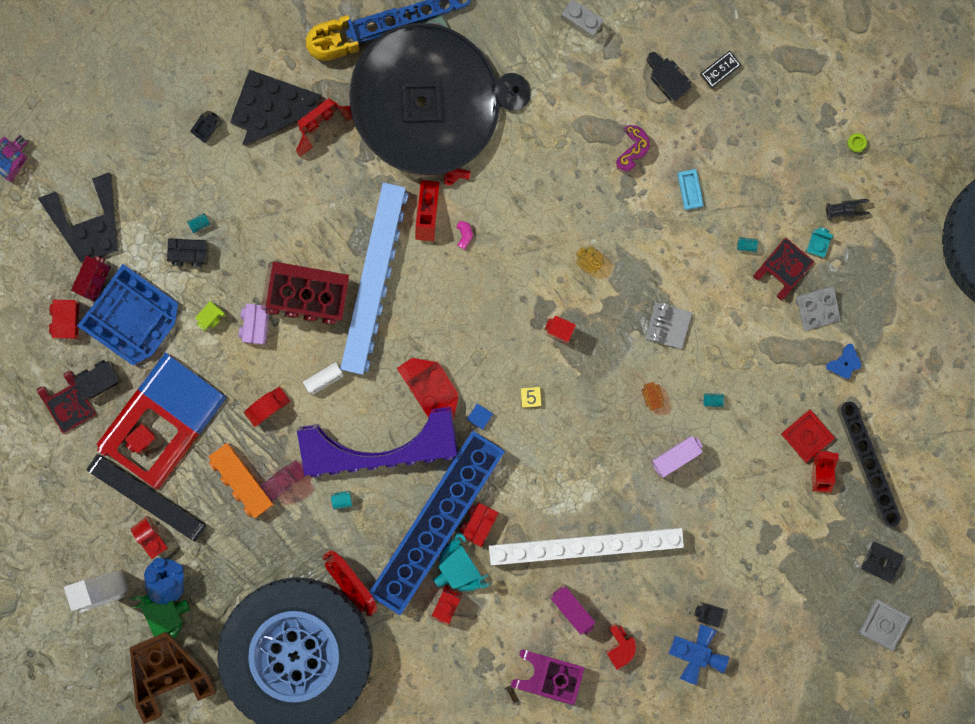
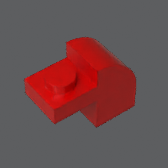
M279 386L259 398L243 413L255 428L291 401Z
M819 451L818 455H815L812 468V491L832 492L835 485V468L839 460L838 453Z
M146 516L130 528L138 544H141L151 559H154L168 548L158 534L160 531L149 516Z
M614 623L609 626V629L618 644L607 650L606 653L616 670L632 660L636 651V643L632 636L625 639L624 637L627 634L622 626L617 627Z

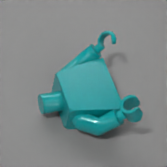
M457 534L455 539L444 547L440 555V565L438 567L442 573L433 579L435 584L440 589L449 583L452 589L456 588L458 591H474L490 586L492 582L489 584L485 582V578L489 575L482 576L463 546H460L461 540L459 537L465 542V536Z

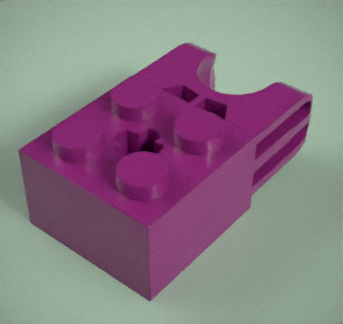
M520 650L519 656L531 662L534 666V675L528 680L514 679L511 681V686L575 705L585 667L530 651ZM565 676L566 684L558 686V682H555L556 677Z

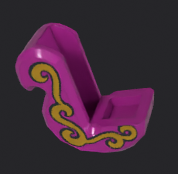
M628 125L623 128V131L634 142L616 160L617 169L623 173L632 171L636 165L633 160L642 159L650 148V139L646 132L636 125Z

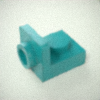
M822 227L814 229L806 253L825 258L830 240L833 238V234L829 233L830 230Z

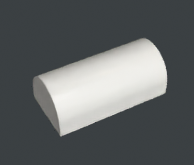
M335 362L306 379L303 383L311 395H315L343 378L344 374Z

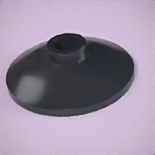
M507 73L497 80L494 94L497 102L503 108L516 111L528 104L531 97V89L524 77L516 73ZM513 87L517 89V93L513 92Z

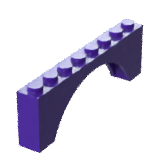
M451 407L432 409L427 423L413 439L398 448L384 452H361L347 448L329 437L319 424L300 426L297 430L304 476L310 475V477H319L322 473L336 475L340 471L348 470L349 473L357 472L360 468L374 470L378 466L383 465L390 468L397 466L399 463L412 465L416 461L422 460L425 463H429L437 458L451 460L458 454Z

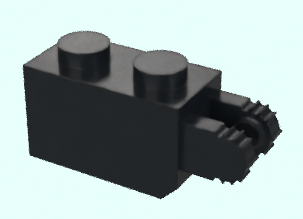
M654 51L649 53L646 60L652 68L650 79L673 105L691 89V81L685 74L681 75L678 71L679 67L673 60L669 61L668 58L663 60Z

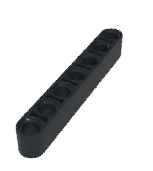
M843 402L838 406V415L879 519L883 525L895 527L900 523L901 516L859 409L854 402ZM846 405L852 408V413L849 416L843 411ZM853 423L859 426V431L856 434L851 431ZM860 441L866 444V449L863 452L858 449ZM867 459H871L873 462V467L870 470L865 467ZM874 477H878L880 479V485L878 487H874L872 485V479ZM881 495L887 497V503L883 506L879 503ZM889 513L894 515L892 523H888L886 520V516Z
M98 453L86 469L89 473L194 542L198 541L207 527L205 523Z

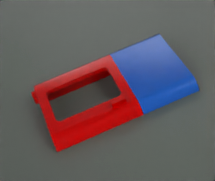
M165 352L96 443L98 446L97 451L104 456H111L149 485L159 490L228 397ZM149 408L174 425L178 432L150 470L144 471L119 453L117 448L145 410Z

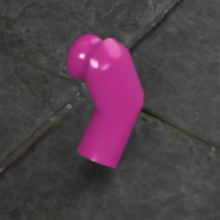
M460 221L457 224V229L460 230L462 238L457 246L465 250L473 238V233L468 222Z

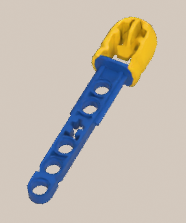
M425 0L400 9L392 8L351 21L350 17L345 15L340 17L339 21L333 19L314 26L306 36V48L310 55L317 60H333L346 56L348 52L351 54L358 52L360 43L378 38L395 27L432 19L439 15L450 13L453 9L457 11L466 8L471 0L463 4L457 0H447L450 3L447 9L440 8L439 2L441 0ZM423 6H430L432 12L429 15H424L421 12ZM418 8L419 18H417V14L412 15L411 20H408L407 17L404 18L405 12L413 14L416 12L415 9ZM393 17L396 23L393 26H388L385 23V19ZM369 23H376L378 29L375 32H370L367 29ZM348 26L349 30L346 31L348 39L351 38L353 42L337 47L338 43L342 42L339 33L332 31L336 29L341 30L343 27Z

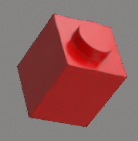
M141 424L125 438L128 442L126 446L131 452L141 454L157 439V436L146 424Z

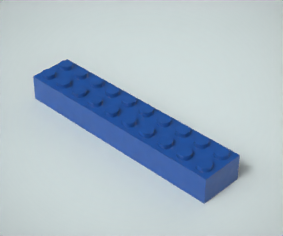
M472 430L369 593L375 600L397 614H402L503 456L504 450Z

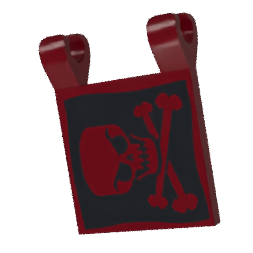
M785 237L755 272L753 278L758 281L766 272H769L784 285L776 295L778 299L783 300L815 261Z
M67 371L63 374L70 386L50 397L45 386H41L36 390L62 434L97 415L89 401L85 400L74 381L76 378L72 371Z

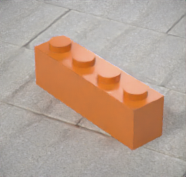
M229 443L224 444L208 456L211 460L208 462L214 471L218 470L221 473L222 477L220 479L226 487L230 485L234 491L232 495L238 502L242 501L245 505L243 509L249 517L253 516L255 519L275 505Z

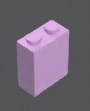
M689 436L650 462L659 477H665L703 453L701 450L703 446L697 437Z

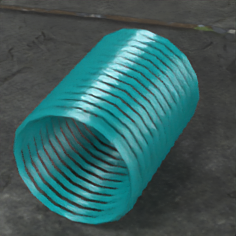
M205 213L187 221L193 233L210 225Z
M738 238L737 251L757 252L758 239Z
M704 393V407H724L723 393Z

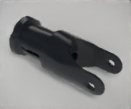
M848 200L832 205L826 203L827 219L870 214L869 211L855 212L854 209L856 205L869 202L870 200Z

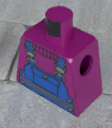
M21 135L13 142L6 137L0 139V175L9 182L14 180L28 158L21 151L28 144V141Z

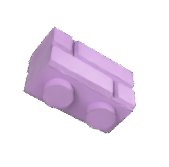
M246 304L245 308L241 310V319H244L243 327L239 328V338H242L243 343L266 345L269 314H266L265 310L261 309V305Z

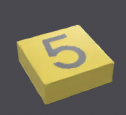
M540 387L521 388L522 408L541 406Z

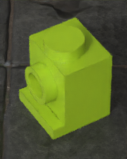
M209 301L195 317L198 321L196 325L205 332L211 327L215 328L220 322L219 317L225 318L226 314L213 302Z

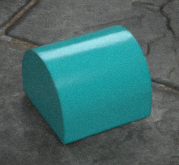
M351 491L332 493L331 502L333 510L353 507Z

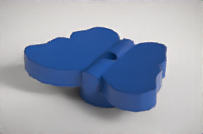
M847 344L844 347L842 356H839L838 360L827 363L826 370L838 374L839 377L849 379L851 372L860 369L861 362L859 357H857L853 344Z

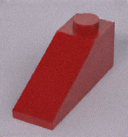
M421 180L415 240L434 241L440 185L438 181Z

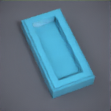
M697 170L678 172L677 176L684 211L703 207Z

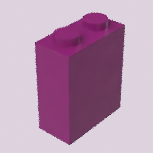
M564 584L549 596L580 635L583 633L587 635L595 628L593 624L596 622Z

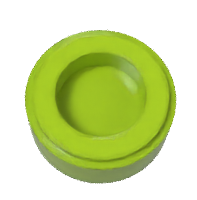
M860 133L852 134L847 140L848 149L854 153L863 151L867 146L866 137Z

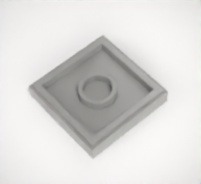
M875 598L858 633L894 651L911 617Z

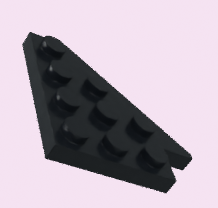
M249 69L230 124L247 130L242 143L243 146H247L297 123L318 107L321 95Z

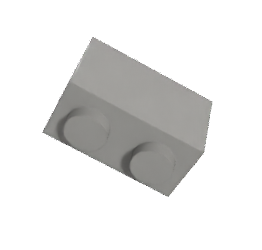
M571 0L561 14L562 21L591 40L602 26L604 20L575 0Z

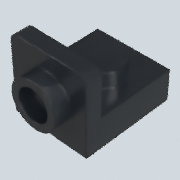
M206 111L200 115L190 132L203 143H206L216 128L222 125L223 121L219 119L216 113Z
M701 602L700 606L697 605L694 616L697 617L696 621L719 627L724 608Z

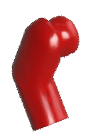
M456 169L444 175V183L451 186L459 178L469 180L471 171Z

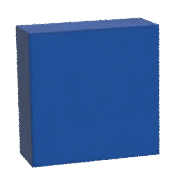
M476 404L467 420L483 430L493 413Z

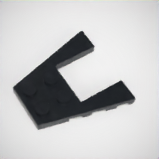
M110 172L92 178L104 215L69 227L57 192L38 198L81 263L84 262L86 256L94 258L95 255L103 257L118 251L113 201L114 193L112 174Z

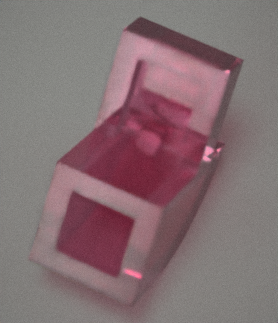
M295 460L274 474L260 487L269 499L274 501L306 476H304L302 466Z

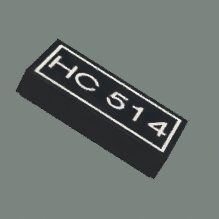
M729 50L701 72L700 76L710 89H713L737 70L741 63Z

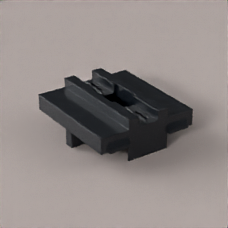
M873 541L860 569L891 583L904 559V555ZM880 557L887 560L885 567L878 565Z

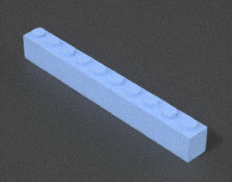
M387 183L382 185L340 368L342 371L364 375L365 371H369L371 361L368 360V355L373 353L375 342H372L373 334L377 335L379 323H376L377 316H381L383 305L380 304L381 298L386 296L388 286L384 285L386 278H390L392 270L389 267L390 260H394L396 249L393 248L394 241L398 242L400 230H397L398 224L403 222L404 212L402 211V206L407 204L409 193H406L405 187Z

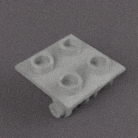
M834 286L799 295L795 299L796 305L799 306L804 331L841 321Z
M655 302L645 339L682 349L692 312Z

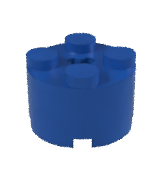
M156 558L148 565L144 573L145 592L148 598L157 604H168L169 601L178 600L184 592L182 565L173 560Z

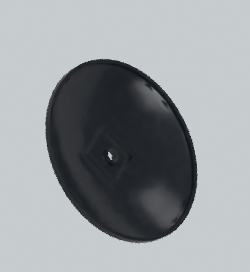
M410 23L383 33L361 54L350 81V111L360 137L367 147L382 161L410 174L440 175L466 165L488 144L499 117L500 104L497 102L494 94L497 80L486 57L465 36L437 24ZM417 98L425 99L426 106H418Z

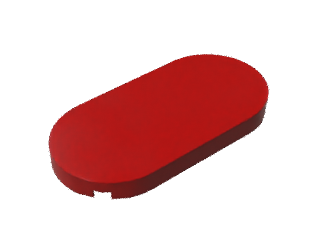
M332 550L326 552L322 559L326 560L325 568L361 612L365 611L366 616H372L377 612V605L372 595L338 553Z

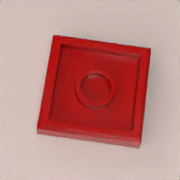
M811 409L781 433V436L805 463L835 439Z

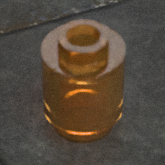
M655 382L645 384V389H642L641 392L646 407H649L650 411L664 407L663 402L665 400L660 385H655Z

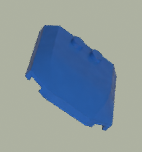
M122 264L91 309L80 321L78 327L131 365H135L152 356L173 328L178 303Z

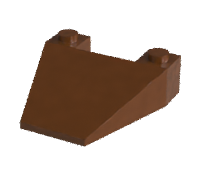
M167 632L130 647L135 705L143 724L162 717L163 707L158 695L183 684L190 683L198 701L216 694L217 685L209 668Z

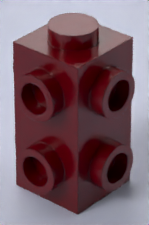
M95 255L94 258L86 256L71 291L96 301L108 277L111 266L105 264L106 260Z

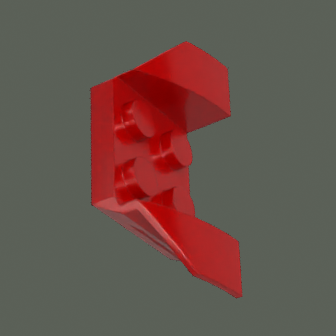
M328 98L300 119L298 125L302 137L296 149L298 156L301 157L313 148L305 134L316 131L319 128L318 124L324 120L325 122L329 121L334 117V112L337 110L346 122L352 118L350 106H339L335 101Z
M410 358L397 367V370L428 419L432 409L451 407L454 421L458 393L438 361Z

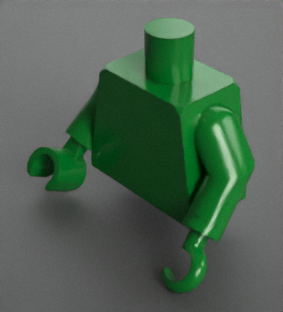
M147 594L130 599L138 601L137 606L132 608L141 607L153 636L167 632L176 639L182 629L181 624L184 622L182 614L191 610L187 600L178 604L174 600L169 601L168 604H157L151 601Z

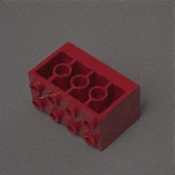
M272 261L268 264L261 309H264L266 314L277 315L281 312L285 313L284 317L298 318V316H303V320L314 322L317 319H321L324 324H336V322L342 321L349 275ZM285 288L289 293L286 297L282 293V290ZM301 293H306L307 298L305 300L301 297ZM323 295L326 298V302L322 303V300H320V297Z

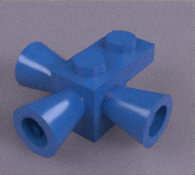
M699 624L697 643L676 635L674 636L668 654L689 662L679 679L698 685L700 666L705 668L706 665H709L721 674L724 673L729 656L711 653L712 649L708 647L717 630Z

